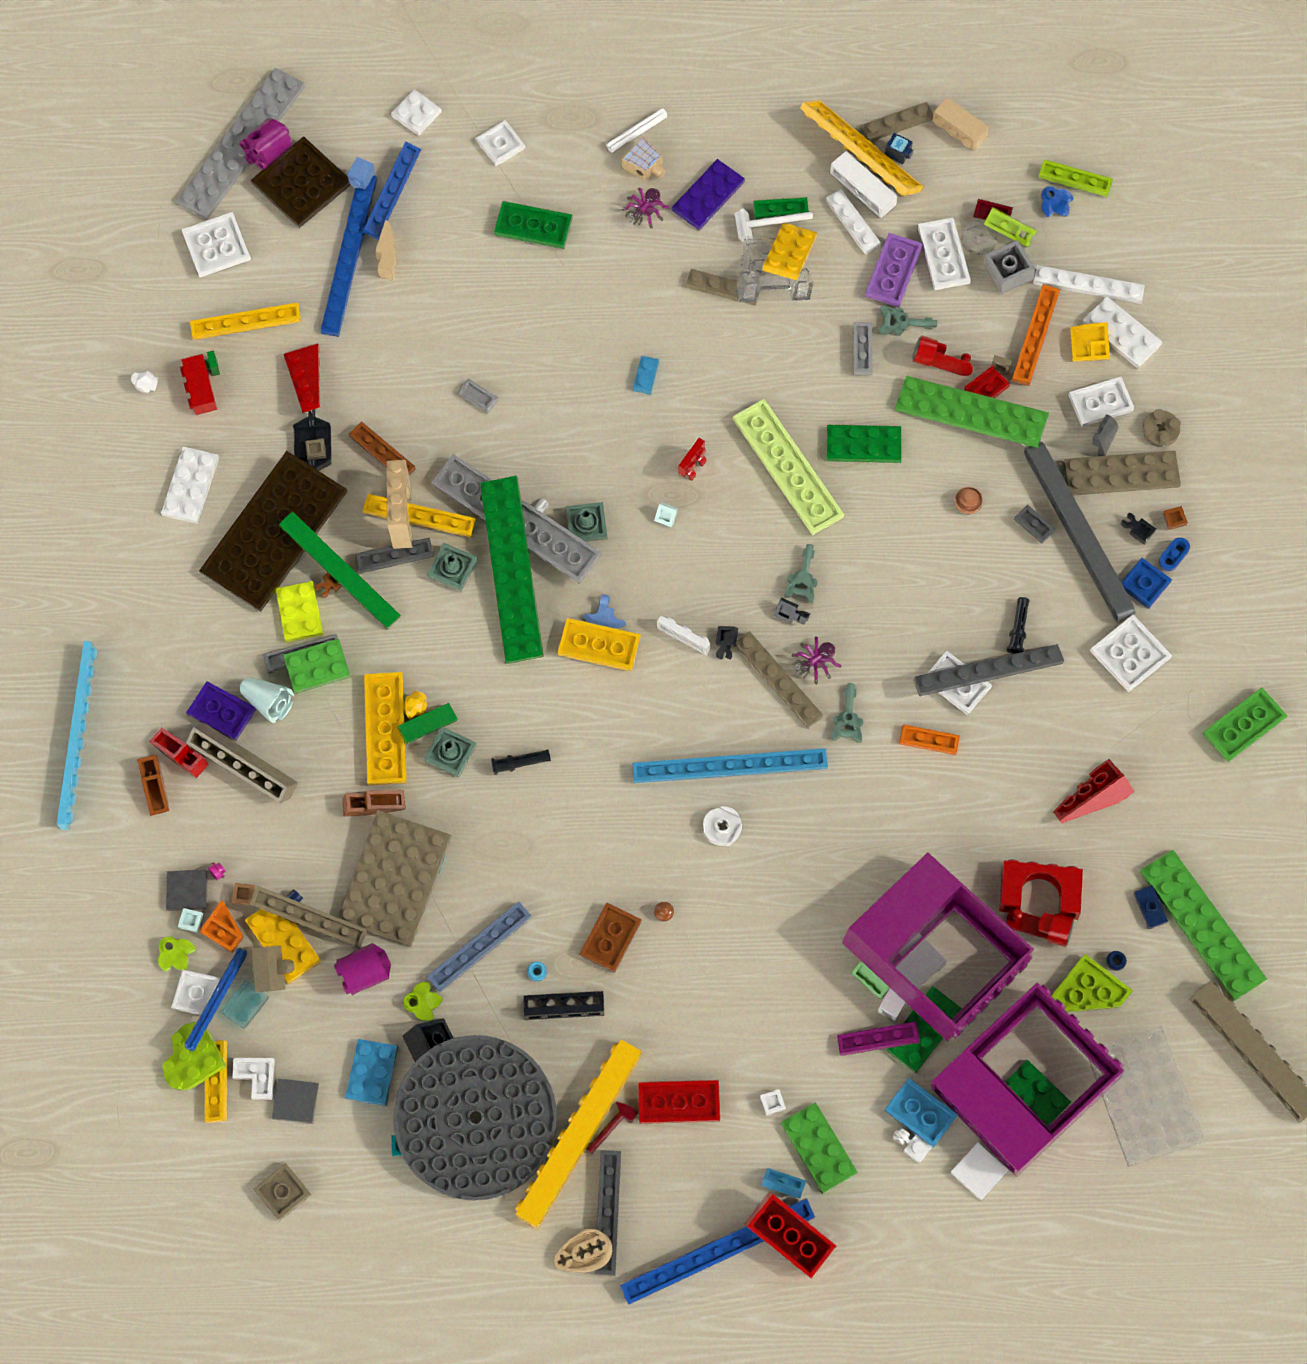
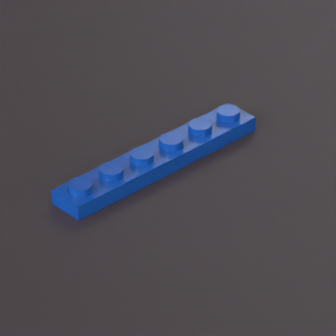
M405 141L365 225L363 233L379 240L385 220H389L422 149Z

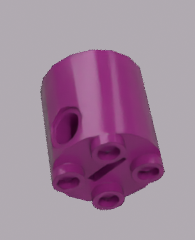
M268 118L241 140L239 145L246 154L245 160L252 165L254 163L264 170L291 147L292 141L289 136V130L283 123Z
M374 943L353 951L345 957L336 959L337 963L334 964L338 976L342 975L345 980L342 982L346 994L351 993L352 996L364 989L388 980L391 963L385 950Z

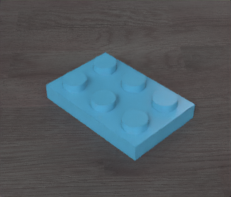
M358 1039L345 1098L386 1106L398 1046Z
M910 1078L907 1079L884 1110L915 1135H918L930 1144L932 1148L935 1147L958 1116V1114Z

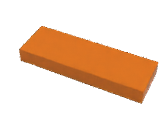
M903 724L899 744L956 755L960 735Z

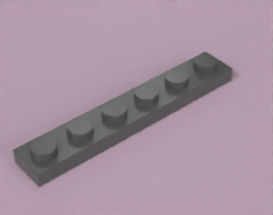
M601 1150L597 1230L609 1237L612 1244V1255L605 1266L595 1270V1275L616 1276L621 1151ZM600 1241V1245L596 1248L603 1250L605 1243Z

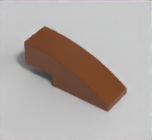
M158 755L137 759L150 816L169 812L167 793Z
M368 790L365 793H345L342 798L344 817L376 815L377 810L390 813L406 809L404 790Z

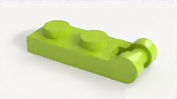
M995 208L991 209L984 222V225L1015 241L1018 240L1020 244L1026 247L1030 246L1032 236H1035L1037 233L1035 228ZM1022 230L1026 232L1024 237L1019 236Z

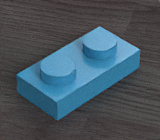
M641 356L633 386L634 392L651 395L659 359Z
M767 1168L761 1186L785 1193L791 1197L801 1198L806 1181Z

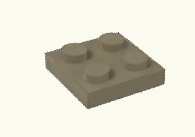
M286 1162L254 1188V1191L279 1221L311 1196V1193Z

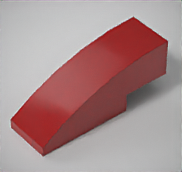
M162 727L149 741L161 753L196 779L209 765L203 756Z

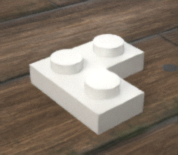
M234 1058L232 1078L252 1080V1100H273L275 1059Z

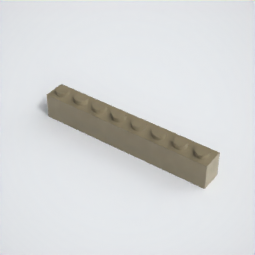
M1210 980L1189 1000L1295 1119L1301 1123L1307 1117V1087L1305 1086V1081L1299 1075L1296 1076L1293 1073L1291 1065L1277 1055L1278 1051L1271 1044H1267L1263 1034L1249 1024L1250 1020L1245 1014H1240L1236 1009V1004L1230 998L1227 999L1223 995V991L1218 984Z

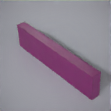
M916 1021L837 1035L840 1056L920 1043Z

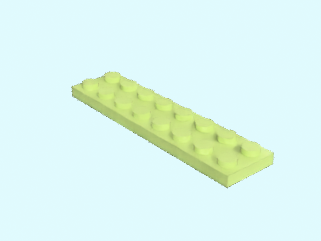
M765 399L733 416V421L812 536L844 518V513Z

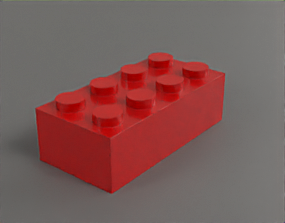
M770 1191L744 1223L745 1226L811 1279L837 1246Z

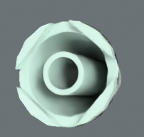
M252 677L244 679L240 684V693L268 721L277 723L275 720H282L289 713L293 704L290 701L291 696L294 697V693L290 688Z

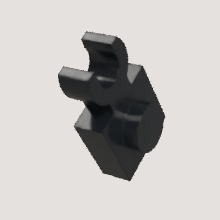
M1128 513L1127 518L1131 522L1122 520V527L1130 528L1129 534L1145 545L1156 532V528L1143 518L1137 521L1132 513Z
M718 626L716 645L720 648L716 652L717 658L722 659L723 654L726 652L725 658L732 659L731 647H736L737 627Z

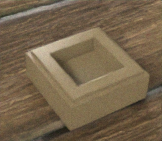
M994 355L992 361L994 369L1005 374L1009 373L1012 360Z
M324 438L305 441L308 461L326 458Z

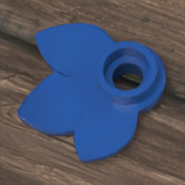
M1052 186L1045 187L1041 192L1043 201L1041 205L1042 212L1046 217H1050L1054 212L1061 216H1068V202L1074 199L1072 194L1065 189H1056Z

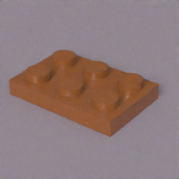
M606 903L580 952V956L615 973L642 919Z

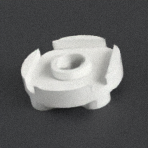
M726 806L710 810L703 821L704 835L715 845L730 846L741 835L742 823L740 816L734 809ZM726 822L727 829L719 830L717 824Z

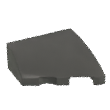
M1108 414L1105 415L1102 423L1099 425L1097 433L1093 435L1092 445L1099 447L1097 456H1106L1119 428L1117 421Z

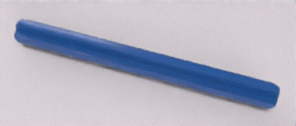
M238 948L187 1038L184 1044L186 1049L194 1051L247 956L245 949Z

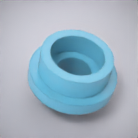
M533 962L527 968V975L532 981H542L547 975V968L541 962ZM535 969L541 971L539 975H535L533 972Z

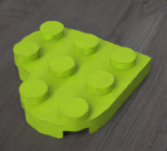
M196 1022L183 1025L172 1035L171 1041L174 1053L162 1065L165 1081L176 1090H190L227 1067L208 1029L205 1030L194 1051L185 1048L184 1044Z

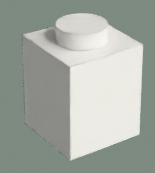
M890 988L878 1009V1013L896 1021L906 1002Z

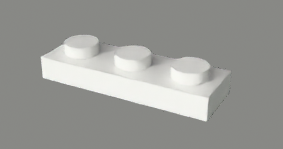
M659 617L657 621V628L707 655L710 650V642L706 637L695 635L691 629L686 626L681 627L677 625L670 617Z

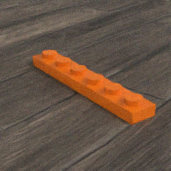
M1042 285L1013 374V382L1030 386L1060 289Z

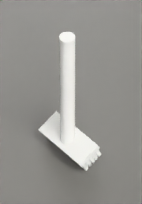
M743 208L740 209L741 211L734 213L738 236L743 243L753 241L751 230L753 227L813 219L812 212L750 220L749 213Z

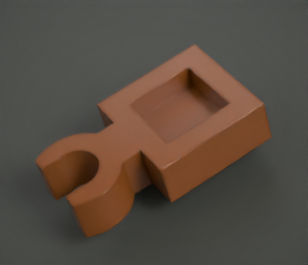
M327 572L323 576L325 582L318 583L315 586V590L325 589L321 595L322 598H326L331 589L337 592L342 586Z

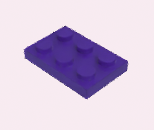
M206 681L186 713L197 721L205 723L228 738L237 741L255 713L256 708Z

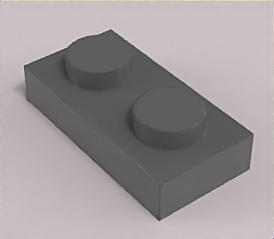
M1029 505L1025 506L1014 518L1018 524L1041 544L1055 532V528Z

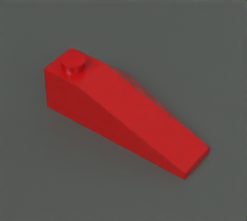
M1108 759L1089 774L1090 778L1085 783H1080L1077 786L1079 790L1074 795L1068 796L1053 813L1061 823H1065L1118 804L1135 791L1124 774Z

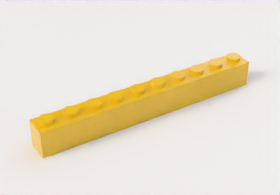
M622 1039L619 1043L615 1042L610 1050L611 1057L608 1061H603L599 1069L601 1071L598 1078L594 1077L589 1085L591 1090L588 1095L584 1094L578 1104L580 1105L577 1113L573 1112L568 1120L570 1123L566 1130L563 1129L559 1134V1143L556 1148L553 1146L547 1155L549 1158L547 1163L539 1167L536 1173L538 1178L535 1183L531 1182L526 1189L527 1196L524 1200L521 1199L515 1208L517 1218L537 1230L642 1056L641 1050Z

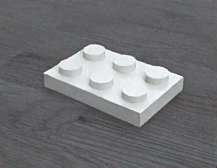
M1122 377L1069 392L1068 395L1081 427L1103 421L1106 414L1117 417L1133 412L1135 409Z
M946 651L928 673L965 664ZM986 681L938 693L966 715H969L991 689L992 685Z

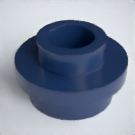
M1112 951L1106 958L1108 967L1114 971L1122 970L1127 962L1126 956L1120 951ZM1117 958L1120 963L1114 964L1113 959Z

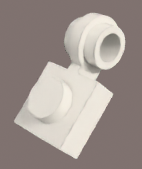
M903 1128L896 1130L893 1139L901 1145L906 1143L907 1147L903 1152L920 1164L932 1146L918 1135H915L910 1140L908 1138L910 1134Z

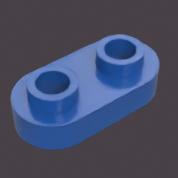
M1182 537L1175 538L1159 559L1160 567L1165 571L1175 570L1190 550L1189 542ZM1180 547L1182 551H1178L1176 548ZM1165 561H1170L1171 565L1166 564Z

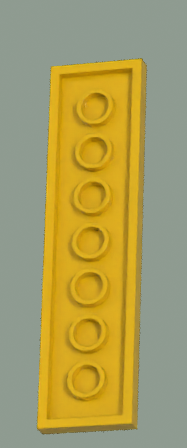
M821 100L803 102L800 109L804 111L805 116L814 119L821 129L827 130L830 136L840 141L846 150L857 155L856 158L859 161L869 165V169L872 172L881 175L884 182L896 188L897 193L906 196L922 191L924 188L922 184Z

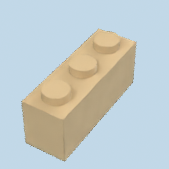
M948 97L934 111L932 121L940 128L942 127L950 136L956 137L964 146L974 151L988 136L989 127Z

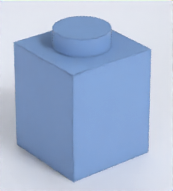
M357 157L347 173L349 183L355 188L366 189L375 174L373 163Z

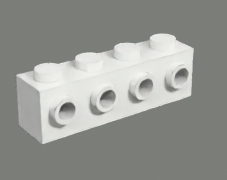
M845 151L831 163L830 173L880 218L896 206L897 195L895 191L885 186L883 181L879 177H875L867 166H863L858 162V159L853 154Z

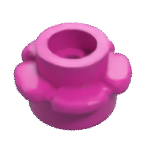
M212 862V865L208 868L211 875L216 880H219L221 877L224 878V873L226 872L224 867L220 863L215 864Z

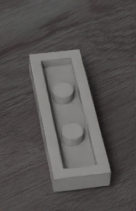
M853 322L854 375H872V322Z

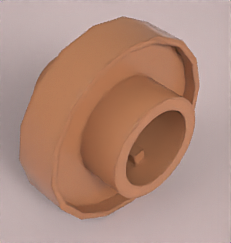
M964 487L957 492L955 505L963 514H974L982 506L983 498L979 490L973 487Z

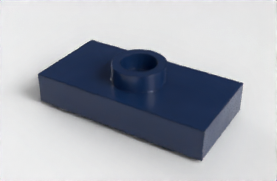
M1153 886L1133 893L1148 929L1168 923Z

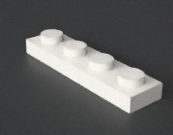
M842 189L826 197L828 205L865 255L880 247L881 242Z

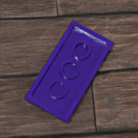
M716 159L672 206V211L700 231L744 184L745 178L719 159Z

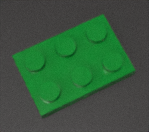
M1028 1059L1005 1081L1047 1126L1072 1103Z

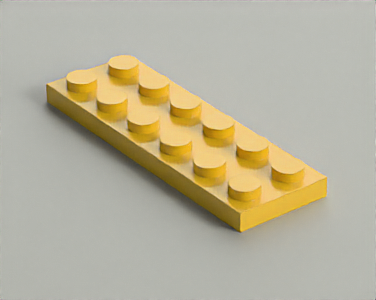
M403 672L364 674L368 786L406 784V743L397 728L398 725L405 723Z

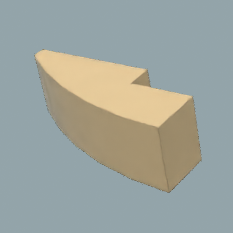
M385 220L375 251L377 260L380 261L377 270L380 278L393 280L397 260L396 247L390 223Z

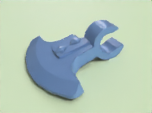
M601 595L600 606L596 614L585 613L583 616L587 622L615 629L626 626L624 620H619L614 616V609L608 607L609 595Z

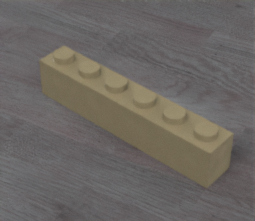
M205 723L194 726L186 741V744L279 803L290 799L298 784L294 779Z

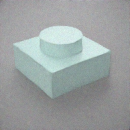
M661 502L654 521L672 527L679 508Z
M183 908L177 927L198 933L204 914Z

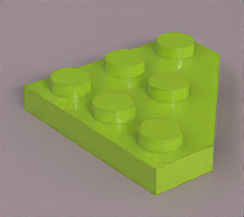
M1084 954L1051 997L1054 1000H1060L1065 1006L1064 1010L1069 1013L1120 1008L1133 990Z

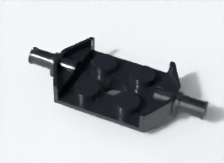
M316 409L308 411V417L293 424L294 456L320 471L332 464L331 425L329 422L316 417ZM324 438L326 458L308 461L305 441Z

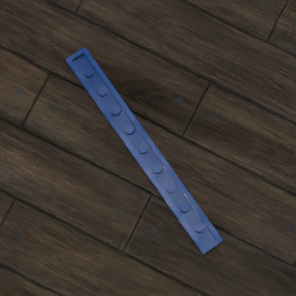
M373 175L366 189L359 187L355 188L320 330L323 335L336 337L340 335L364 236L363 230L367 223L377 182V176Z
M807 1198L789 1205L792 1210L806 1221L815 1218ZM744 1226L620 1284L621 1290L628 1305L756 1246L764 1242V1240L747 1226Z

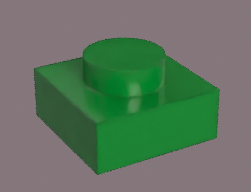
M214 350L207 352L208 359H205L207 370H211L213 376L220 375Z

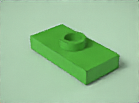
M862 961L851 972L880 1000L890 989Z

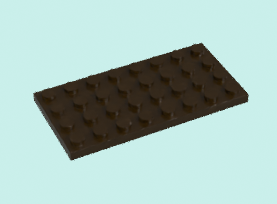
M286 450L199 572L261 612L305 552L279 527V524L291 512H294L315 534H318L348 492L347 488Z

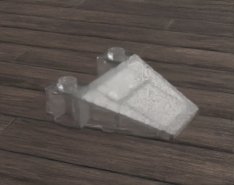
M776 238L744 239L736 286L739 302H757L760 290L788 289L792 301L810 300L814 282L807 268L802 269L797 281L762 271L763 264Z

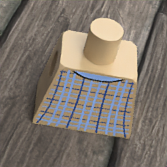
M644 136L622 158V168L644 180H648L653 174L661 179L666 173V169L661 166L663 164L662 154Z

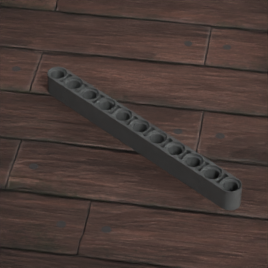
M1041 441L1038 448L1032 446L1024 448V454L1113 618L1119 622L1135 615L1136 612L1132 601L1045 444Z

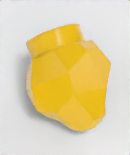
M414 691L412 695L405 697L404 710L408 718L418 717L426 712L427 697L425 694Z

